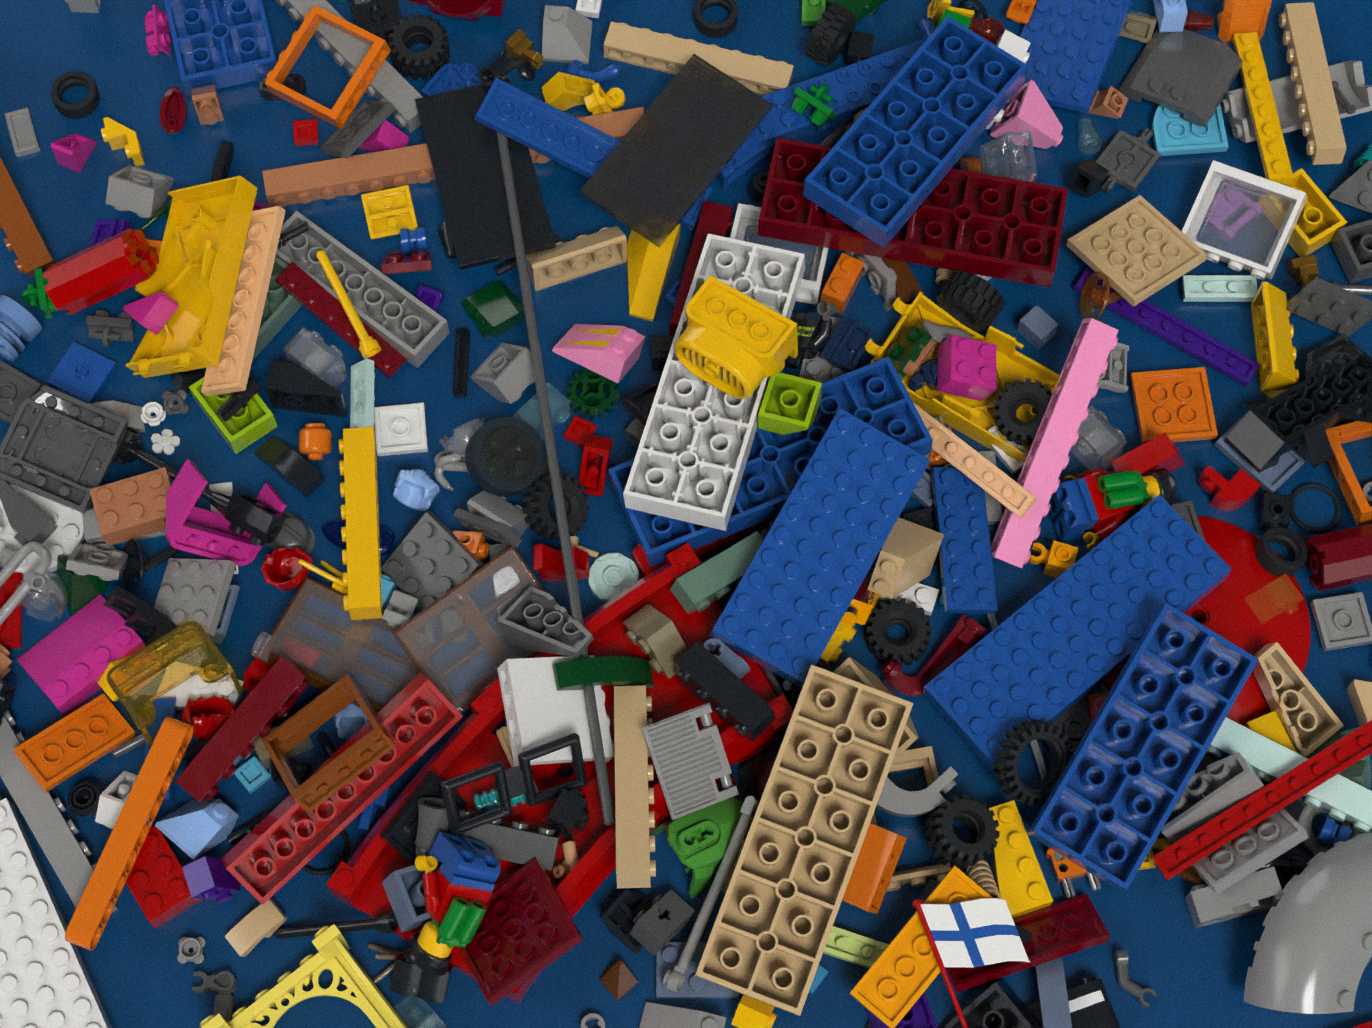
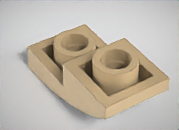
M269 899L246 915L224 937L240 957H246L264 937L269 938L286 921L287 917L275 902Z

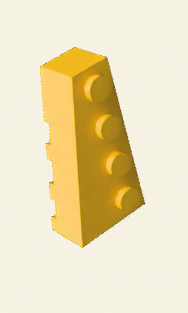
M1015 801L989 808L988 811L993 810L995 813L993 819L998 820L999 823L996 830L1000 831L999 838L996 839L998 843L990 853L991 871L1001 896L1000 899L1006 901L1012 918L1050 906L1053 899Z

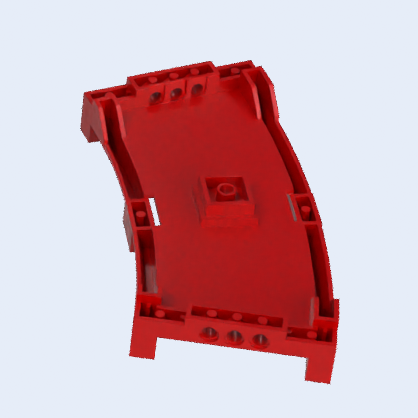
M689 543L667 554L665 565L619 592L610 601L583 619L584 627L594 637V640L587 646L589 655H595V657H634L650 661L649 655L645 654L638 644L634 646L625 634L628 630L623 623L647 604L672 620L687 649L691 648L697 641L704 645L708 639L713 638L709 634L723 612L719 602L715 600L705 610L701 612L696 610L688 615L670 590L677 578L701 565L700 560ZM730 648L735 654L743 658L750 667V671L741 681L774 710L775 721L751 742L746 737H740L733 727L725 720L719 718L714 711L710 713L713 724L717 725L729 765L732 766L734 763H740L757 757L770 749L772 744L781 740L785 735L793 709L784 695L777 697L756 662ZM716 650L713 653L710 652L711 654L718 655ZM540 652L534 658L564 657L565 655ZM651 668L655 686L653 688H646V696L652 697V712H647V718H652V724L704 705V703L678 684L676 675L668 679L662 673L656 674ZM499 678L470 704L472 715L462 723L408 783L389 809L376 822L349 862L346 864L341 861L326 884L335 898L370 918H376L383 911H393L382 881L393 871L412 865L380 837V834L429 770L445 781L496 761L503 763L504 770L512 768L497 737V733L495 735L491 733L506 718ZM628 685L601 686L605 693L604 705L606 714L610 719L609 731L614 744V686ZM700 717L695 718L698 729H703ZM615 752L614 757L606 763L615 823L604 825L595 762L585 761L587 784L577 789V791L584 794L585 800L588 801V810L590 811L588 817H590V820L583 832L579 830L574 839L579 862L563 881L554 877L553 869H545L572 919L595 890L616 868ZM648 757V764H653L651 757ZM573 762L531 765L533 779L539 792L575 779ZM653 764L654 781H648V788L654 787V804H649V811H654L656 828L670 814ZM563 769H570L574 772L567 779L559 776ZM494 774L453 789L467 803L463 809L474 811L475 816L479 815L474 801V794L482 795L483 791L488 793L491 792L492 788L497 790ZM558 797L535 806H529L526 801L525 804L517 803L516 807L511 805L512 813L503 817L502 822L512 823L513 820H519L529 823L528 827L539 829V826L549 827L548 815ZM649 828V834H650L655 828ZM563 836L560 837L556 851L555 866L557 867L565 859L562 844L570 841ZM498 859L500 862V873L497 880L493 882L495 887L525 865ZM398 925L395 934L412 943L413 935L418 932L421 933L423 926L401 933ZM454 946L451 951L452 959L448 964L468 977L475 978L460 948ZM541 971L506 997L520 1004L529 987L536 981Z

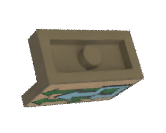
M1130 10L1120 36L1148 43L1151 40L1157 18Z

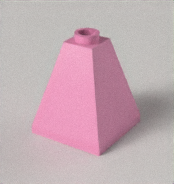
M1033 80L1021 86L1008 103L1005 104L1002 108L1005 112L999 123L994 122L990 133L994 138L1042 149H1048L1051 146L1057 147L1063 139L1061 123Z

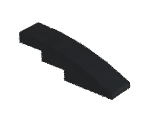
M116 586L107 596L104 606L127 616L124 625L147 636L146 646L178 662L191 666L195 665L202 658L203 652L179 627L139 597L119 586Z

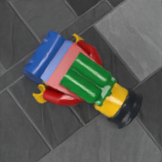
M1095 468L1078 474L1077 478L1071 475L1064 478L1066 482L1059 484L1057 491L1051 495L1049 514L1051 520H1055L1053 526L1059 542L1065 544L1084 540L1085 543L1093 540L1086 546L1091 551L1100 543L1099 539L1104 540L1128 521L1129 514L1134 508L1141 510L1159 494L1172 506L1177 493L1176 481L1170 471L1165 468L1148 472L1144 476L1141 475L1140 471L1128 470L1110 473ZM1089 529L1095 530V529H1096V533H1095V534L1092 533V532H1087V533H1085V530H1089Z
M439 832L428 856H417L415 859L417 870L425 871V874H423L425 907L432 920L424 924L421 933L418 932L413 935L411 948L406 949V954L419 969L432 976H442L448 972V963L452 959L451 951L454 946L465 948L472 941L488 909L489 898L495 887L493 882L497 880L500 873L499 860L483 841L466 837L462 839L457 835ZM437 863H442L440 869H438L436 873H433V870L437 867Z

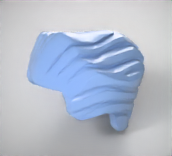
M400 470L396 479L397 482H395L396 488L394 489L393 496L398 502L410 508L426 511L440 492V489L423 470Z
M349 704L334 716V727L338 728L337 733L340 738L349 740L369 720L360 707Z

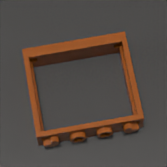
M348 674L262 739L293 799L308 814L396 747L364 692ZM356 699L374 729L301 784L285 753Z

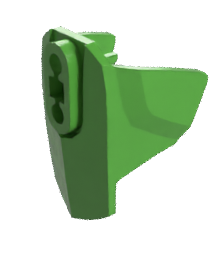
M735 797L728 798L680 818L669 819L650 833L656 836L667 830L666 839L669 842V846L673 848L681 863L688 866L685 869L686 873H693L688 893L691 898L696 897L712 885L742 815L740 810L744 802ZM751 819V822H750V824H749V826H748V829H747V831H746V833H745V836H744L743 840L746 839V836H747V834H748V831H749V828H750V826H751V823H752V820H753V819Z

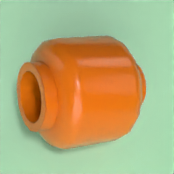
M322 423L305 424V428L299 431V452L303 455H308V460L314 461L323 460V455L330 454L332 450L331 430L325 428V424Z

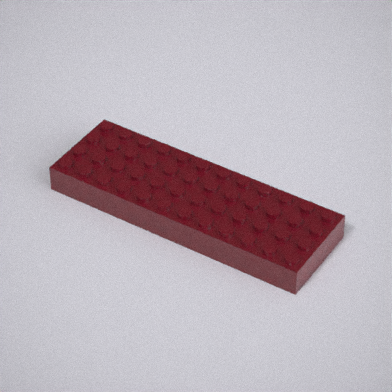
M776 138L759 216L758 236L1051 287L1056 269L1068 188L951 168L887 246L883 248L803 196L805 179L833 147Z

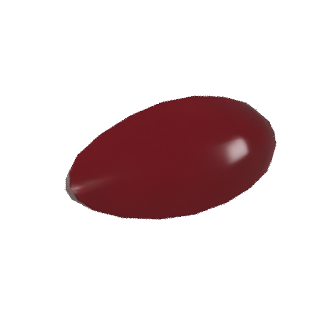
M172 87L165 93L159 109L160 125L163 130L170 134L181 131L187 120L186 101L178 87Z

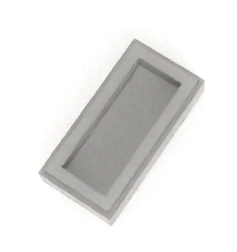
M28 107L5 113L17 158L41 151Z

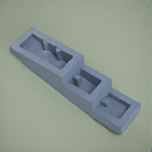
M1062 957L1035 966L1043 1028H1072Z

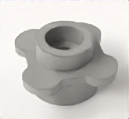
M182 937L179 940L180 954L177 956L179 963L195 962L196 964H201L204 961L203 947L206 945L204 938ZM190 948L194 949L192 953L189 952Z

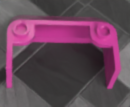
M187 459L166 495V539L175 549L216 560H231L238 566L250 564L262 546L251 543L249 541L251 534L244 531V534H237L229 529L231 523L222 514L194 506L208 481L194 463ZM265 483L257 499L283 513L287 505L272 486Z

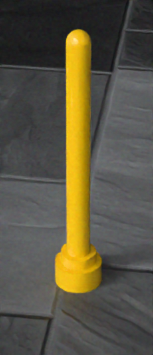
M319 250L316 253V257L360 340L359 350L363 358L376 355L381 351L379 343L372 336L369 337L325 251Z

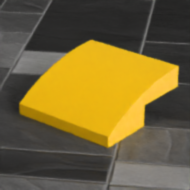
M409 185L361 195L371 240L399 235L402 228L415 230L418 227Z

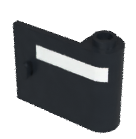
M1089 976L1080 980L1079 986L1067 990L1072 1028H1120L1102 979L1096 980L1095 976ZM1040 1000L1025 1005L1040 1023L1035 1028H1043Z

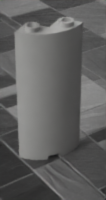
M1348 60L1328 65L1331 81L1338 82V88L1350 105L1356 107L1354 114L1346 113V106L1334 91L1340 119L1372 111V85L1365 84L1362 61ZM1291 75L1269 80L1282 133L1302 129L1304 122L1303 118L1299 117L1298 108L1300 103L1299 100L1295 99L1294 90L1296 85L1295 81H1291ZM1244 87L1227 91L1220 102L1222 113H1225L1232 128L1234 137L1239 138L1245 143L1256 141Z

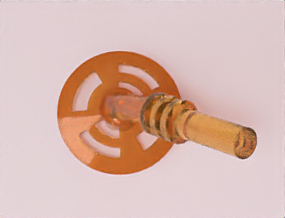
M1093 273L1083 287L1080 310L1084 318L1096 320L1108 304L1123 299L1117 291L1109 293V279L1105 273ZM1103 279V285L1098 286L1097 281ZM1095 309L1099 310L1097 314H1092Z

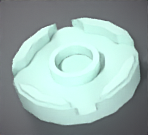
M604 554L598 557L590 567L589 587L599 600L608 602L619 592L639 580V570L635 562L623 554Z

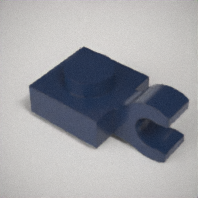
M938 358L920 366L919 373L911 377L912 381L908 385L913 392L926 385L929 386L931 391L937 388Z

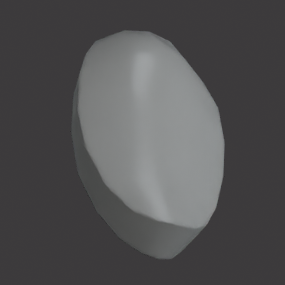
M924 319L923 324L929 330L932 339L939 343L944 342L951 334L973 339L972 335L963 329L933 323Z

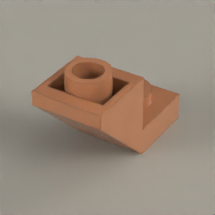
M1109 86L1101 91H1097L1088 114L1119 119L1122 116L1128 98L1112 86Z

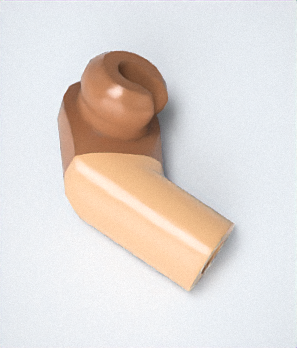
M574 841L562 844L565 859L558 867L555 866L553 868L554 877L561 881L579 862Z

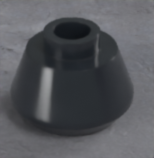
M769 172L758 173L748 184L749 196L758 203L763 202Z
M91 781L81 782L74 786L67 799L70 811L81 817L97 814L99 798L103 792L101 787Z

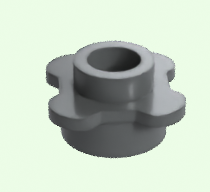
M180 389L178 392L167 390L163 393L162 398L164 399V411L166 414H186L189 411V406L186 404L187 392Z

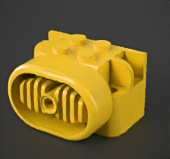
M710 275L687 304V328L674 344L676 357L688 371L732 397L746 399L753 394L765 377L772 376L774 373L781 372L784 369L785 360L789 355L793 358L798 356L797 323Z

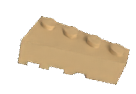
M1278 642L1266 644L1253 655L1259 659L1253 669L1256 680L1271 712L1276 711L1298 754L1307 757L1344 726Z

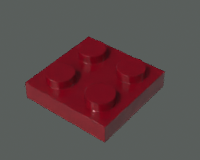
M426 249L413 250L412 254L403 255L401 251L389 252L388 256H384L382 260V274L432 270L433 252L427 253Z

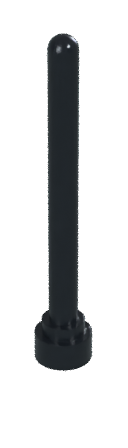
M383 911L376 918L278 928L274 932V936L277 939L314 936L324 926L330 927L333 924L341 933L377 929V931L387 934L397 931L398 922L393 911Z

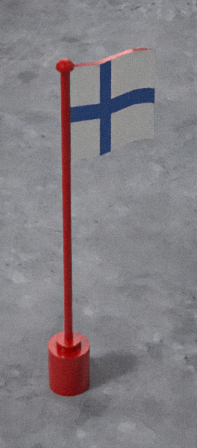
M981 898L953 904H922L921 900L916 899L913 901L912 907L915 906L962 1028H968L945 967H979L1006 961L1029 962L1005 900L998 898Z

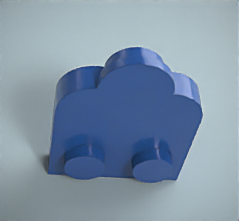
M453 63L445 64L421 90V96L427 97L480 85L482 82L479 78V71L471 63H464L460 66Z

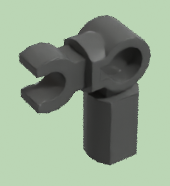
M202 971L194 972L193 976L195 978H203V984L199 987H192V991L198 994H203L209 989L212 992H218V995H215L213 1015L220 1014L227 1022H230L234 1007V996H232V993L238 988V979L229 971L212 973L211 976Z

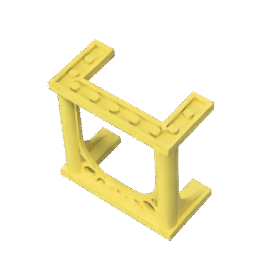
M335 924L330 927L324 926L314 935L315 939L311 942L318 951L316 955L310 954L299 963L300 967L293 973L289 971L283 974L277 980L278 984L271 990L265 989L255 997V1002L248 1008L244 1006L238 1009L232 1015L233 1019L230 1022H227L220 1014H217L216 1016H208L199 1025L201 1028H274L282 1015L297 1003L317 996H333L345 999L359 1007L376 1028H408L350 953L349 945ZM324 970H330L333 974V982L327 989H322L319 985V976ZM340 977H342L344 980V982H342V985H345L347 987V989L344 991L337 990V987L340 983ZM312 979L314 987L308 992L304 991L303 986L307 987ZM288 999L289 1004L287 1006H283L282 1002ZM264 1016H269L270 1018L269 1023L265 1026L256 1023L257 1021L265 1020Z

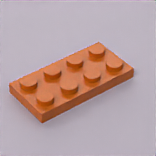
M103 693L15 747L13 754L43 792L46 793L124 742L135 737V731Z

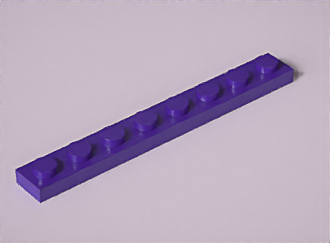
M1088 267L1075 285L1074 290L1245 387H1247L1260 366L1259 363L1147 300H1143L1133 307L1104 279Z

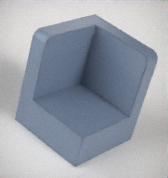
M1035 306L1019 321L1017 332L1039 350L1055 335L1058 323L1039 306Z

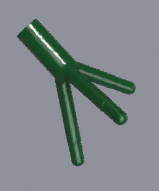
M169 196L164 206L153 213V217L140 227L141 231L147 229L164 214L167 215L168 219L172 196Z

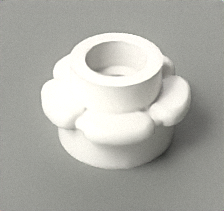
M149 402L142 408L141 420L150 426H157L166 418V412L159 403Z

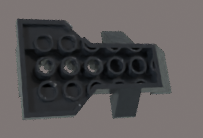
M1345 334L1307 353L1305 359L1304 381L1286 390H1264L1248 399L1246 404L1251 410L1227 435L1225 441L1258 473L1278 463L1281 455L1299 446L1297 452L1313 468L1321 465L1334 456L1325 430L1345 419L1372 423V358Z

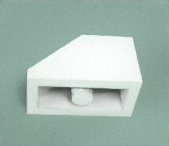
M124 770L101 793L95 822L103 824L110 829L114 828L138 775Z

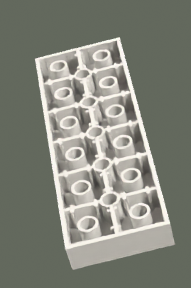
M713 234L707 235L623 493L625 508L726 531L758 427V413L770 376L762 380L750 397L746 399L735 398L688 371L676 357L674 344L687 328V304L710 275L790 319L805 271V254Z
M7 798L0 800V1028H112L76 945L65 941L67 924L15 806Z

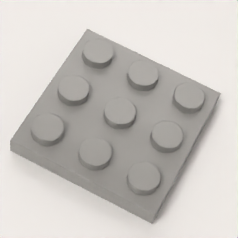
M169 558L154 608L165 615L186 635L214 637L236 564L231 560Z

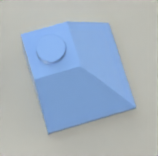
M206 799L204 802L191 800L156 822L155 826L195 860L227 839L226 836L231 834L239 815L221 799H212L211 801Z

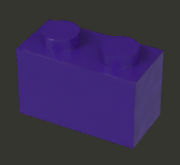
M204 856L182 867L192 898L203 899L204 902L215 901L217 904L230 901L233 898L232 895L241 891L238 880L225 868L221 859Z

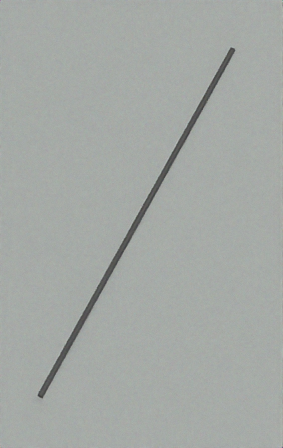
M496 131L571 614L573 619H576L584 626L507 136ZM587 647L578 656V659L589 658ZM585 686L583 691L604 825H612L615 823L594 686Z

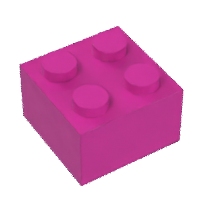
M951 334L938 346V392L983 401L996 390L995 344Z

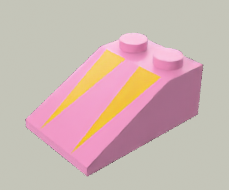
M574 324L553 347L552 352L619 383L638 361L646 336L625 326Z

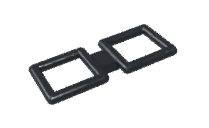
M572 733L523 751L518 755L519 766L504 770L503 763L496 761L443 781L441 789L450 832L453 835H458L510 815L512 813L510 799L525 794L527 804L535 806L558 797L563 788L570 791L571 789L577 790L586 786L587 778L579 735ZM570 746L575 779L536 793L530 761ZM494 774L500 807L460 822L453 789Z

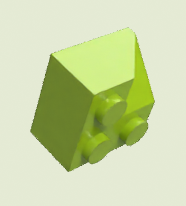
M780 372L774 373L770 376L758 413V428L781 435L808 430L815 420L822 398V383Z

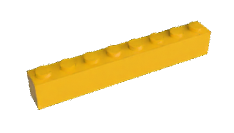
M374 427L343 429V439H339L340 454H344V460L339 461L340 475L344 476L345 482L340 483L341 498H345V504L341 505L342 520H346V527H341L342 542H346L347 549L342 550L343 565H347V572H343V586L348 588V595L343 596L344 611H349L351 621L382 618L376 437Z

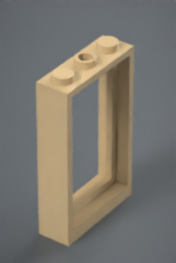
M932 746L905 750L901 755H895L888 773L923 767L927 787H929L939 778ZM874 813L870 823L877 825ZM950 863L894 872L886 892L901 889L900 885L911 884V887L924 886L930 879H937L940 883L952 869L950 868Z

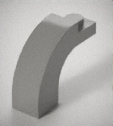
M950 766L929 787L920 791L903 790L887 777L876 807L888 814L899 817H916L930 813L946 801L939 792L943 791L946 794L957 784L953 779L956 778L958 773Z

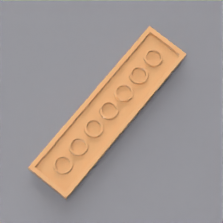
M280 206L252 212L219 365L207 367L201 392L207 396L246 391L286 211Z

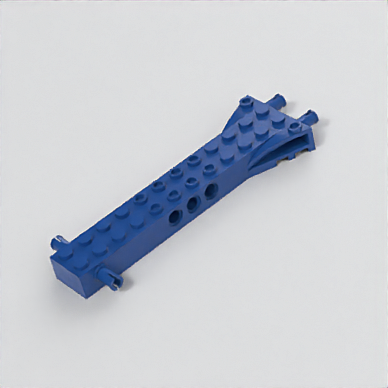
M927 17L928 23L924 18L918 24L925 36L924 39L752 100L708 99L706 97L687 100V116L689 121L673 125L671 130L676 141L696 134L707 156V160L689 166L693 178L698 179L714 173L723 192L729 189L731 183L738 178L742 179L746 176L748 170L754 166H759L773 155L776 138L801 142L835 130L843 122L845 124H852L854 115L869 107L935 31L936 27L932 18ZM824 84L830 87L828 95L833 97V100L830 104L824 100L822 103L837 114L834 120L829 118L820 128L809 120L816 110L811 105L803 116L794 111L791 106L796 98L794 91L797 87L815 97V94L810 91L813 85L819 89Z

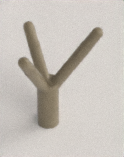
M372 943L368 945V948L384 953L376 954V959L396 960L400 953L404 954V952H397ZM395 962L372 980L375 985L394 970Z

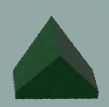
M59 555L57 557V581L71 617L99 594L105 592L108 588V581L100 579L99 576L90 574L84 576L77 575L71 570H66L69 557Z

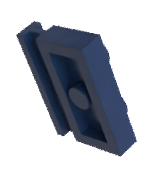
M844 315L819 358L830 361V364L847 373L854 371L865 352V345L870 338L873 339L875 331L856 321L847 319V316Z

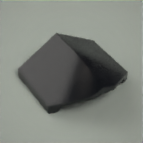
M623 889L599 916L609 932L634 954H637L643 946L630 934L635 925L633 919L641 910L644 909L647 912L651 908V902L642 892Z

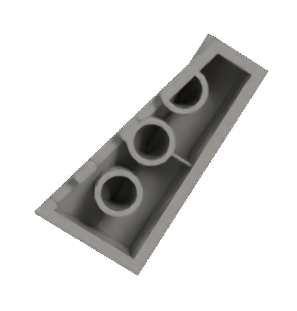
M1239 752L1209 764L1206 770L1198 773L1194 772L1161 832L1172 843H1175L1238 804L1264 786L1252 765Z

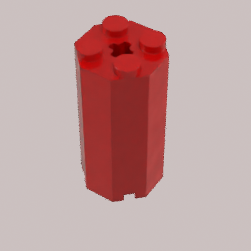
M129 228L51 265L43 273V278H48L45 292L56 309L60 311L66 309L68 310L66 314L72 315L148 280L156 272L159 257L151 249L144 233L140 229L134 231Z

